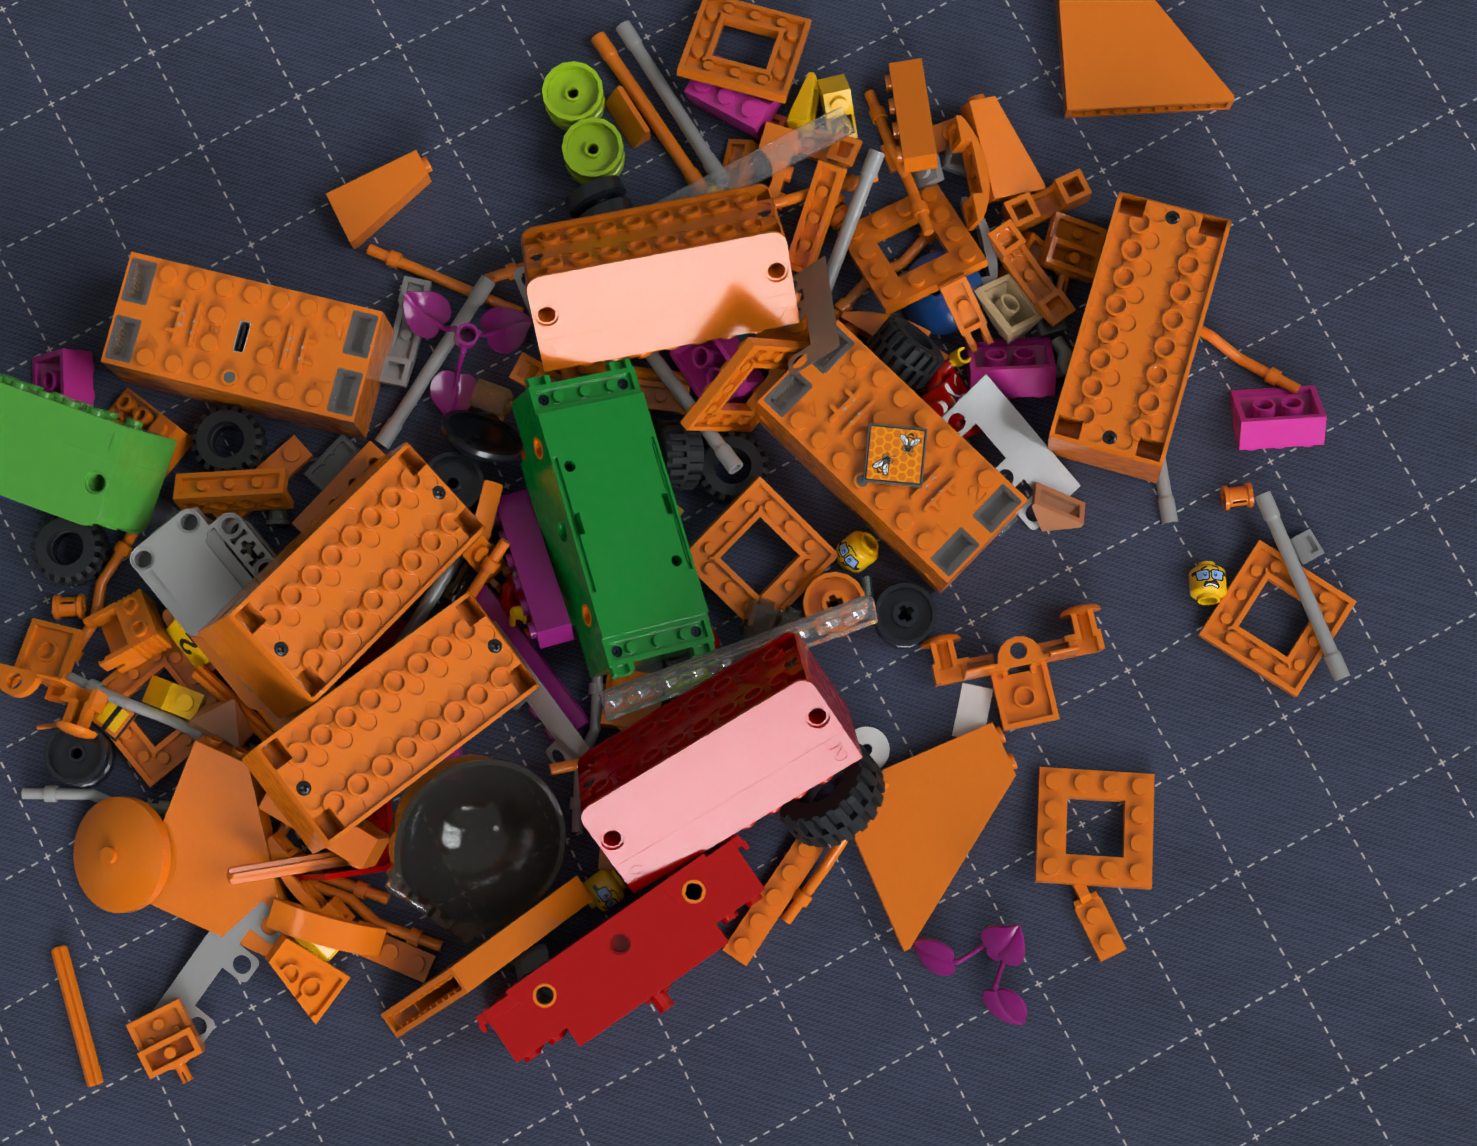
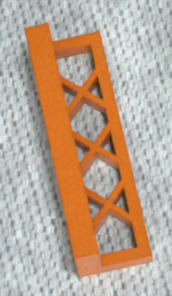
M286 467L176 474L173 500L181 511L198 507L205 514L293 509L294 500L287 491L289 472Z

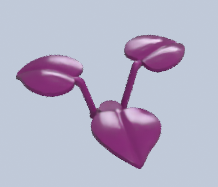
M407 291L403 300L404 317L414 334L421 338L431 339L437 335L439 328L442 331L454 332V342L461 348L455 373L449 370L441 371L434 376L430 384L431 398L443 415L453 410H468L476 398L477 383L475 378L469 374H460L467 349H471L475 345L478 337H487L488 346L492 350L499 353H510L519 348L523 343L533 322L530 316L521 311L499 307L487 311L481 317L480 324L485 332L478 330L472 323H463L459 327L456 325L453 327L445 326L443 324L447 323L451 317V307L447 299L442 295L430 291Z
M1021 924L1010 926L990 925L985 927L981 933L982 943L960 958H954L953 950L940 941L923 938L914 941V950L922 964L929 971L940 976H951L955 972L954 965L961 964L982 949L987 948V955L995 961L1001 960L993 982V989H985L983 992L985 1006L995 1017L1006 1023L1015 1025L1026 1023L1027 1007L1024 1000L1013 990L999 987L1005 964L1017 966L1024 960L1025 941Z

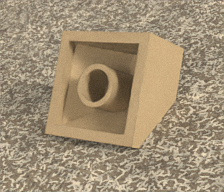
M1010 273L974 291L991 323L1007 344L1023 337L1043 318Z

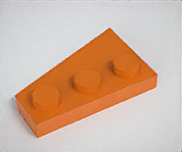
M283 934L265 956L267 962L315 1024L318 1023L351 978L346 972L323 960Z

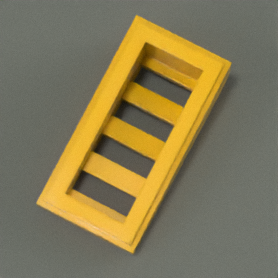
M814 72L808 73L787 118L789 128L799 131V135H812L814 133L819 101L817 77Z

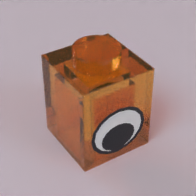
M479 378L469 405L472 410L503 421L505 414H511V403L515 399L512 398L511 389Z

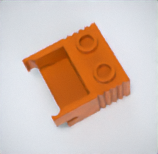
M141 589L83 619V623L91 630L95 626L102 627L111 654L98 663L107 672L117 667V670L124 674L146 662L148 658L151 659L153 656H157L158 653L160 654L162 651H166L167 648L170 649L172 647L155 601Z

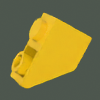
M841 74L818 79L820 102L828 134L836 135V133L858 138L851 90L845 75Z

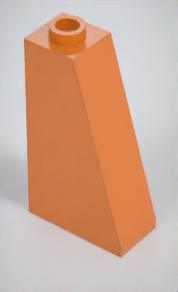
M984 94L968 98L969 102L962 106L960 110L962 117L977 136L986 158L990 182L988 204L1011 200L1028 191L1030 194H1035L1045 189V184L997 98L995 96L985 98Z
M417 150L326 193L353 249L360 247L432 182L428 173L433 170L426 156L420 158Z

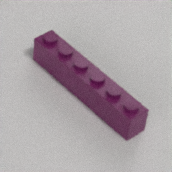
M525 489L500 497L494 524L495 527L501 526L502 531L498 532L499 539L504 538L510 542L508 547L509 554H505L509 571L515 570L516 576L512 577L516 593L522 592L524 597L519 599L523 615H529L531 619L530 622H527L531 639L537 638L540 649L574 640L571 622L528 491Z
M487 584L484 585L477 595L476 601L491 621L498 623L577 732L581 731L590 724L589 717L524 632L521 625L516 624L514 627L509 625V617L501 608L500 597L493 587ZM528 704L527 706H528V708L530 709V711L533 713V715H534L536 718H539V717L536 715V713L533 711V709L531 708V706ZM544 727L545 731H546L547 734L550 736V738H551L553 741H555V739H554L553 736L550 734V732L547 730V728Z

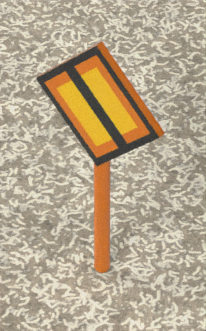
M107 701L102 715L95 713L91 724L117 742L138 713ZM56 722L36 726L37 730L58 728Z

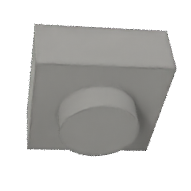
M937 154L938 168L913 172L914 181L919 190L944 180L939 154Z
M1311 529L1290 539L1296 555L1303 565L1324 554Z

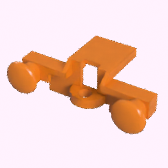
M1087 603L1070 607L1061 612L1060 619H1070L1073 630L1072 635L1064 636L1062 639L1038 644L1033 639L1025 636H1015L1008 639L999 649L997 664H995L993 653L973 658L957 659L954 643L962 640L958 634L948 633L930 637L920 644V649H931L934 663L931 666L935 687L990 675L1003 732L1056 721L1060 717L1047 663L1096 653L1105 649L1101 629H1097L1094 613L1101 610V608L1097 604ZM1014 644L1023 645L1026 649L1025 657L1021 659L1014 658L1010 653L1011 646ZM1028 665L1029 671L1008 675L1010 668Z
M32 618L14 667L0 663V689L15 698H23L36 691L40 684L47 686L48 690L44 699L67 706L62 721L56 720V726L63 732L78 738H96L98 734L89 730L94 714L102 715L109 695L95 688L92 690L81 688L66 680L72 672L86 633L80 629ZM21 681V684L17 688L12 689Z

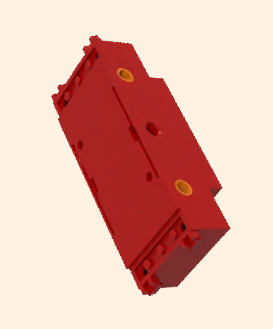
M734 834L728 841L720 844L706 855L703 853L696 859H691L676 872L666 876L515 981L505 991L506 994L484 1008L483 1012L476 1017L480 1024L478 1027L485 1033L488 1031L486 1024L491 1025L516 1063L522 1059L527 1063L541 1053L546 1042H549L552 1046L565 1037L567 1031L570 1032L580 1047L643 1003L647 1005L652 1002L659 1014L665 1012L675 1004L666 992L672 987L671 984L729 943L726 935L717 923L722 921L725 925L739 915L736 910L746 903L748 907H751L763 898L761 892L765 888L738 850L740 847L748 850L749 845L747 842L741 839L739 835ZM688 884H699L701 892L697 896H689L686 893V886ZM542 987H549L553 991V996L544 994Z

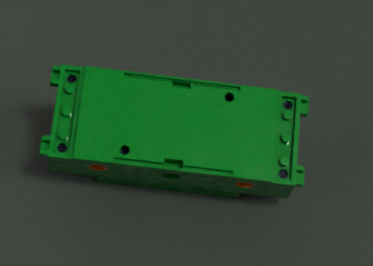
M630 358L606 362V372L557 382H551L549 374L524 379L526 390L511 403L527 457L520 464L571 626H576L590 677L595 678L610 674L611 680L632 675L635 667L689 653L692 659L711 655L716 650L714 645L715 638L707 615L708 608L644 392H641L634 366L631 365Z

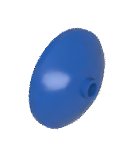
M935 251L922 256L907 272L946 254V252ZM977 271L966 276L981 308L982 305L974 292L977 288L983 286L981 275ZM941 292L937 296H934L932 293L903 308L911 322L931 331L930 334L950 335L959 332Z

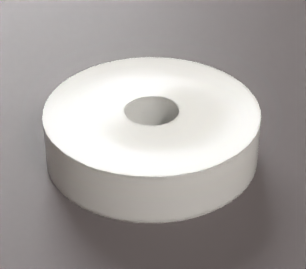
M873 727L855 729L859 744L862 746L869 745L872 748L870 756L881 768L889 757L890 748L887 738L881 731Z

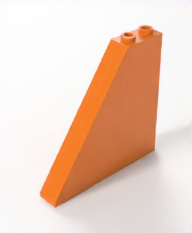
M1055 0L1064 119L1229 110L1235 100L1232 92L1156 0Z
M993 722L883 769V779L890 785L883 793L882 805L877 807L878 814L874 820H870L867 823L868 827L863 832L859 831L855 834L854 841L903 952L909 950L1016 776L1014 770L1018 768L1012 753H1006L1002 744L1006 742L1005 736L1000 726L995 728Z
M204 735L194 742L163 820L170 840L171 864L162 891L150 904L223 937L261 901L271 908L274 897L289 900L281 877L235 885L229 884L226 876L228 868L272 861L267 839L274 833L270 815L258 808L265 796L264 789L242 761L249 751L241 747L234 746L232 748L225 745L223 740L217 736ZM265 917L261 922L262 931L267 935L275 934L276 930L266 927L268 917ZM249 929L239 944L266 956L275 943L266 942ZM283 934V935L287 936L288 938L292 939L293 941H295L294 937H291V936H289V935Z
M575 876L383 1012L381 1016L396 1038L469 993L594 900L589 893L588 887L581 882L578 876Z

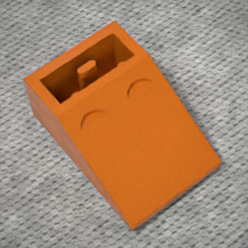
M128 387L109 409V411L119 414L118 420L126 422L128 417L143 422V429L177 440L165 478L194 443L191 440V436Z

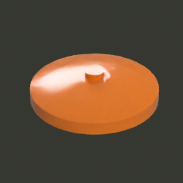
M110 797L95 804L82 819L76 833L73 850L76 876L86 896L96 906L105 911L127 913L138 911L148 906L162 891L171 864L170 840L161 817L149 804L135 797Z

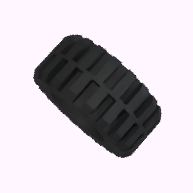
M861 744L859 745L863 758L833 775L829 781L839 777L842 778L830 795L812 803L816 793L826 783L818 784L809 789L803 797L792 799L774 813L792 835L803 844L815 847H827L828 844L830 846L841 845V841H850L855 838L857 832H863L868 827L867 823L870 820H874L877 816V807H881L884 798L882 795L885 792L884 775L880 767Z

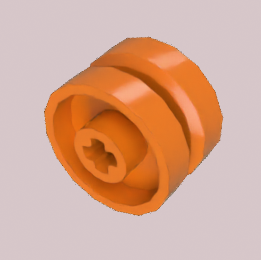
M839 572L824 573L815 578L805 591L802 605L804 619L810 629L820 636L832 639L845 637L855 631L862 621L866 600L860 584L848 574ZM835 601L839 604V609L835 611L833 607L828 608V604Z

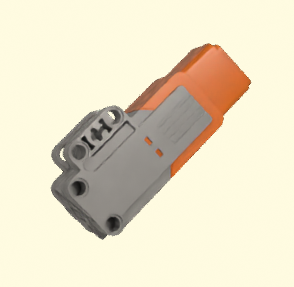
M198 507L184 509L167 523L157 528L146 540L134 548L130 554V563L247 707L257 710L276 733L340 686V684L336 681L314 703L279 719L197 633L278 554L253 524L237 514L225 513L213 521L206 517Z

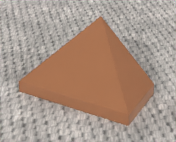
M1039 482L1034 484L1032 509L1042 532L1081 528L1084 525L1085 502Z
M235 698L204 705L188 724L206 735H214L221 738L223 744L232 748L234 746L242 748L253 736V730Z

